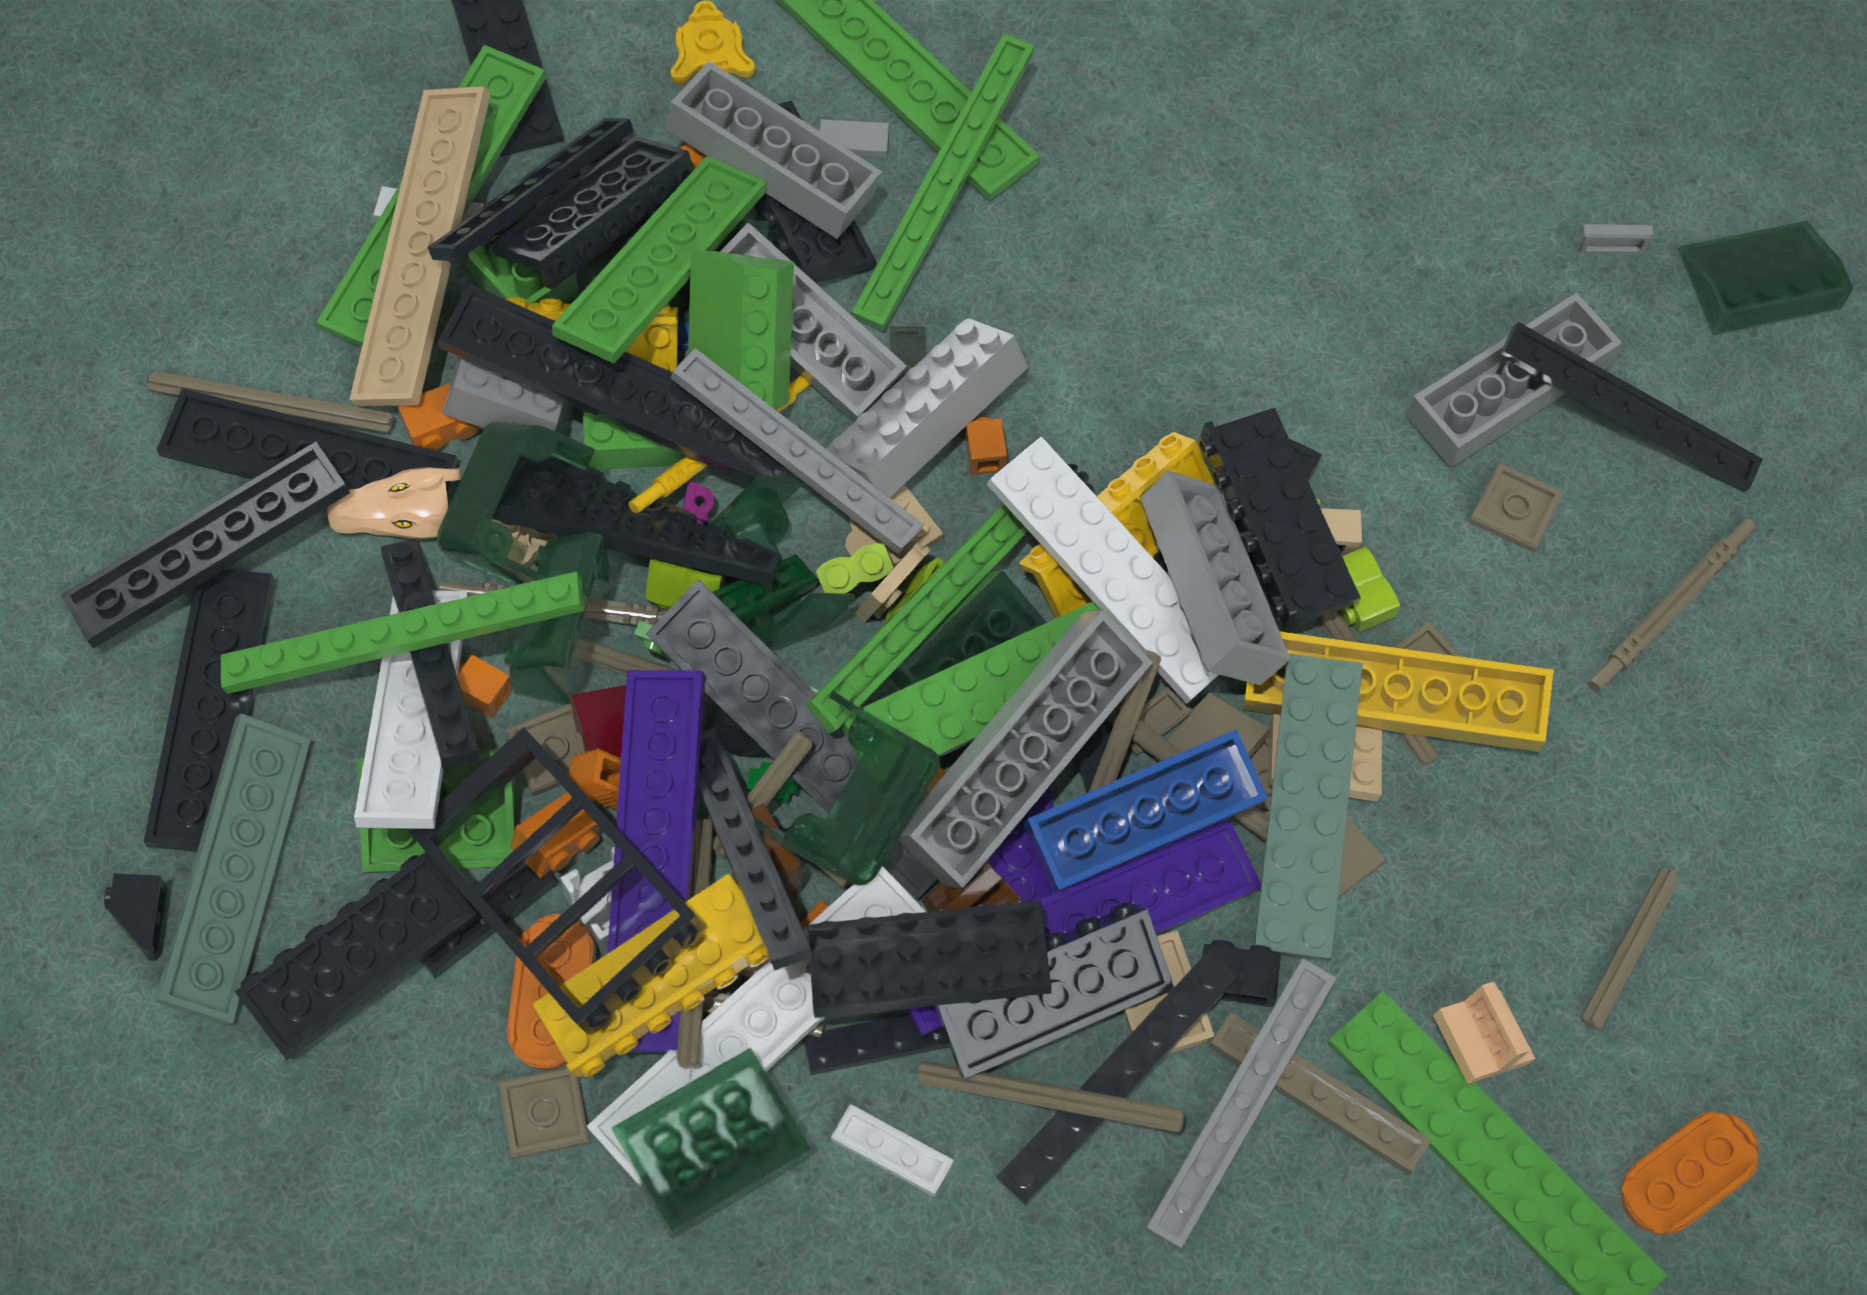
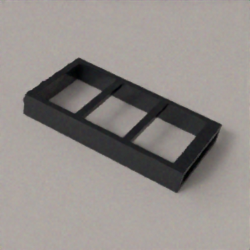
M525 727L517 732L438 804L434 829L411 828L408 831L576 1025L588 1035L594 1030L597 1031L605 1027L612 1019V1014L622 1004L633 1001L641 993L642 986L653 976H658L665 972L671 965V959L682 949L693 946L699 940L701 932L706 928L705 924ZM537 758L572 798L473 887L438 846ZM583 809L622 851L625 857L525 947L484 899ZM637 868L680 916L579 1008L537 961V958Z

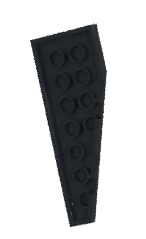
M524 452L488 505L487 518L501 521L507 525H519L535 529L540 533H552L569 537L577 542H589L606 546L611 550H623L639 554L648 559H660L676 563L681 567L706 570L718 576H731L747 580L756 585L764 584L771 586L781 566L782 554L747 538L735 540L724 535L725 528L714 523L710 527L704 526L696 522L697 515L660 498L644 508L640 513H634L628 503L638 495L630 491L631 485L620 480L616 482V485L604 480V473L599 470Z

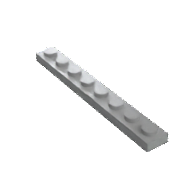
M696 348L673 370L672 380L898 555L902 553L921 531L923 523Z
M1302 958L1148 1224L1147 1231L1179 1250L1183 1248L1337 979L1335 976Z

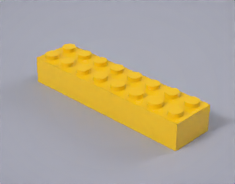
M1280 632L1288 654L1363 663L1356 723L1358 727L1540 752L1545 744L1554 673L1552 669ZM1286 663L1262 685L1247 682L1243 710L1280 715Z

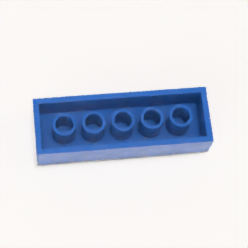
M1237 729L1028 818L1023 826L1054 894L1256 807L1266 801L1268 797Z

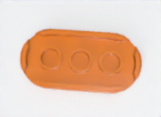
M551 914L538 919L535 924L526 929L520 941L526 947L561 914ZM577 921L537 958V961L560 986L595 963V942L588 929ZM516 956L507 1024L508 1042L516 1056L532 1068L539 1070L561 1068L568 1063L532 1005L549 992Z
M1707 1112L1693 1119L1636 1162L1624 1176L1620 1191L1622 1206L1629 1219L1640 1229L1655 1235H1673L1686 1229L1742 1186L1755 1173L1758 1165L1759 1145L1753 1130L1742 1119L1731 1114Z

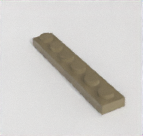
M1231 1012L1211 1041L1209 1048L1240 1067L1260 1030ZM1294 1053L1274 1088L1409 1176L1431 1142V1139L1297 1053Z

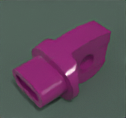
M690 481L684 495L682 509L697 515L696 522L708 526L710 518L707 514L714 504L713 493L710 489ZM697 498L702 499L703 502H704V505H703V506H698V505H696L695 499H697Z

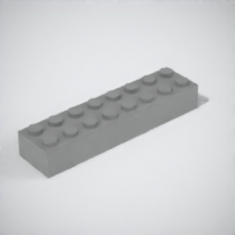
M1103 610L1083 612L893 835L945 887L964 888L1153 662Z

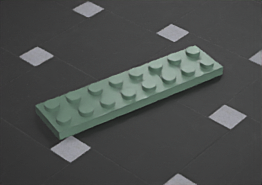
M1289 654L1290 660L1286 662L1254 945L1270 947L1272 952L1280 955L1330 961L1334 940L1363 663Z
M242 713L235 718L155 997V1003L226 1026L233 1023L239 1002V997L234 991L241 987L240 984L246 977L311 739Z

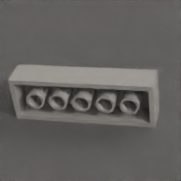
M710 61L671 101L665 124L666 130L705 155L766 180V194L837 239L874 196L882 173L881 170Z
M747 223L720 251L791 261L750 223ZM794 264L790 366L854 423L862 413L866 412L886 391L902 379L907 365Z
M1575 293L1525 325L1602 369H1606L1613 364L1622 345L1617 336L1578 293ZM1508 336L1413 396L1406 417L1450 468L1567 394L1499 356Z
M965 319L941 343L933 347L931 352L915 367L911 368L900 381L886 391L874 405L862 413L847 430L836 437L826 449L890 498L1028 368L1015 336L975 320Z
M1167 471L1140 499L1146 512V519L1150 523L1156 537L1157 547L1161 551L1168 568V575L1177 591L1179 603L1184 609L1191 627L1190 632L1200 650L1202 663L1208 672L1262 685L1288 662L1290 657L1235 522L1229 517L1222 490H1219L1216 485Z

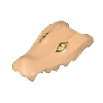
M431 467L408 469L389 478L369 483L361 488L349 490L350 494L327 507L330 527L337 533L366 532L374 535L396 536L409 540L432 539L454 532L465 531L467 528L466 519L456 518L450 520L445 481L455 482L461 480V469Z

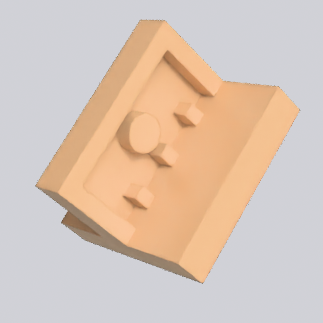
M1495 982L1480 986L1465 1001L1441 1008L1433 1014L1467 1084L1523 1067L1535 1059L1503 994L1498 990Z

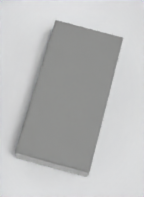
M821 119L820 132L857 156L887 158L889 123Z
M1584 224L1577 239V251L1579 254H1644L1652 240L1653 228L1652 225Z

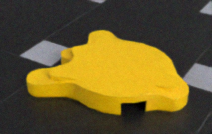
M710 1L697 3L693 13L688 16V22L682 28L679 26L677 29L676 50L679 57L670 72L671 80L675 84L683 85L687 83L708 61L727 73L735 74L742 78H749L755 73L754 61L742 49L743 41L740 27L735 21L733 24L725 19L724 13L717 10L716 6Z

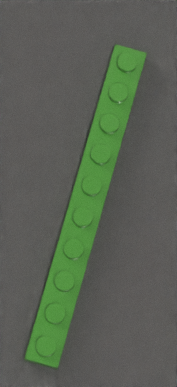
M1005 33L1001 37L852 310V317L882 331L886 329L1035 53V45Z
M1004 503L957 548L805 704L828 733L836 731L1028 532V529Z
M576 571L222 654L221 688L227 694L582 612L585 611L582 578Z

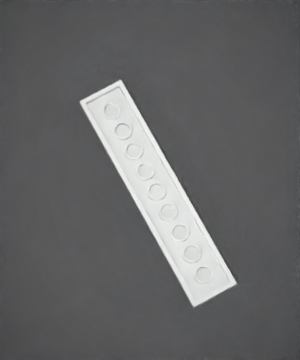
M878 862L810 924H817L823 921L855 920L862 917L893 916L901 913H922L926 911ZM806 927V928L803 930V932H804V935H805V937H806V939H807V942H808L807 927ZM810 959L774 971L771 962L768 961L702 1021L700 1059L697 1067H680L677 1062V1053L668 1052L587 1125V1128L640 1187L826 1018H814Z

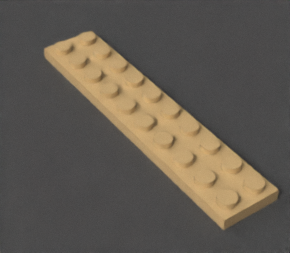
M485 86L423 91L349 399L355 406L419 405L451 264L448 261L432 260L428 246L461 223L491 95Z

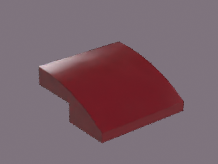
M626 685L569 696L576 732H581L586 753L598 748L621 758Z

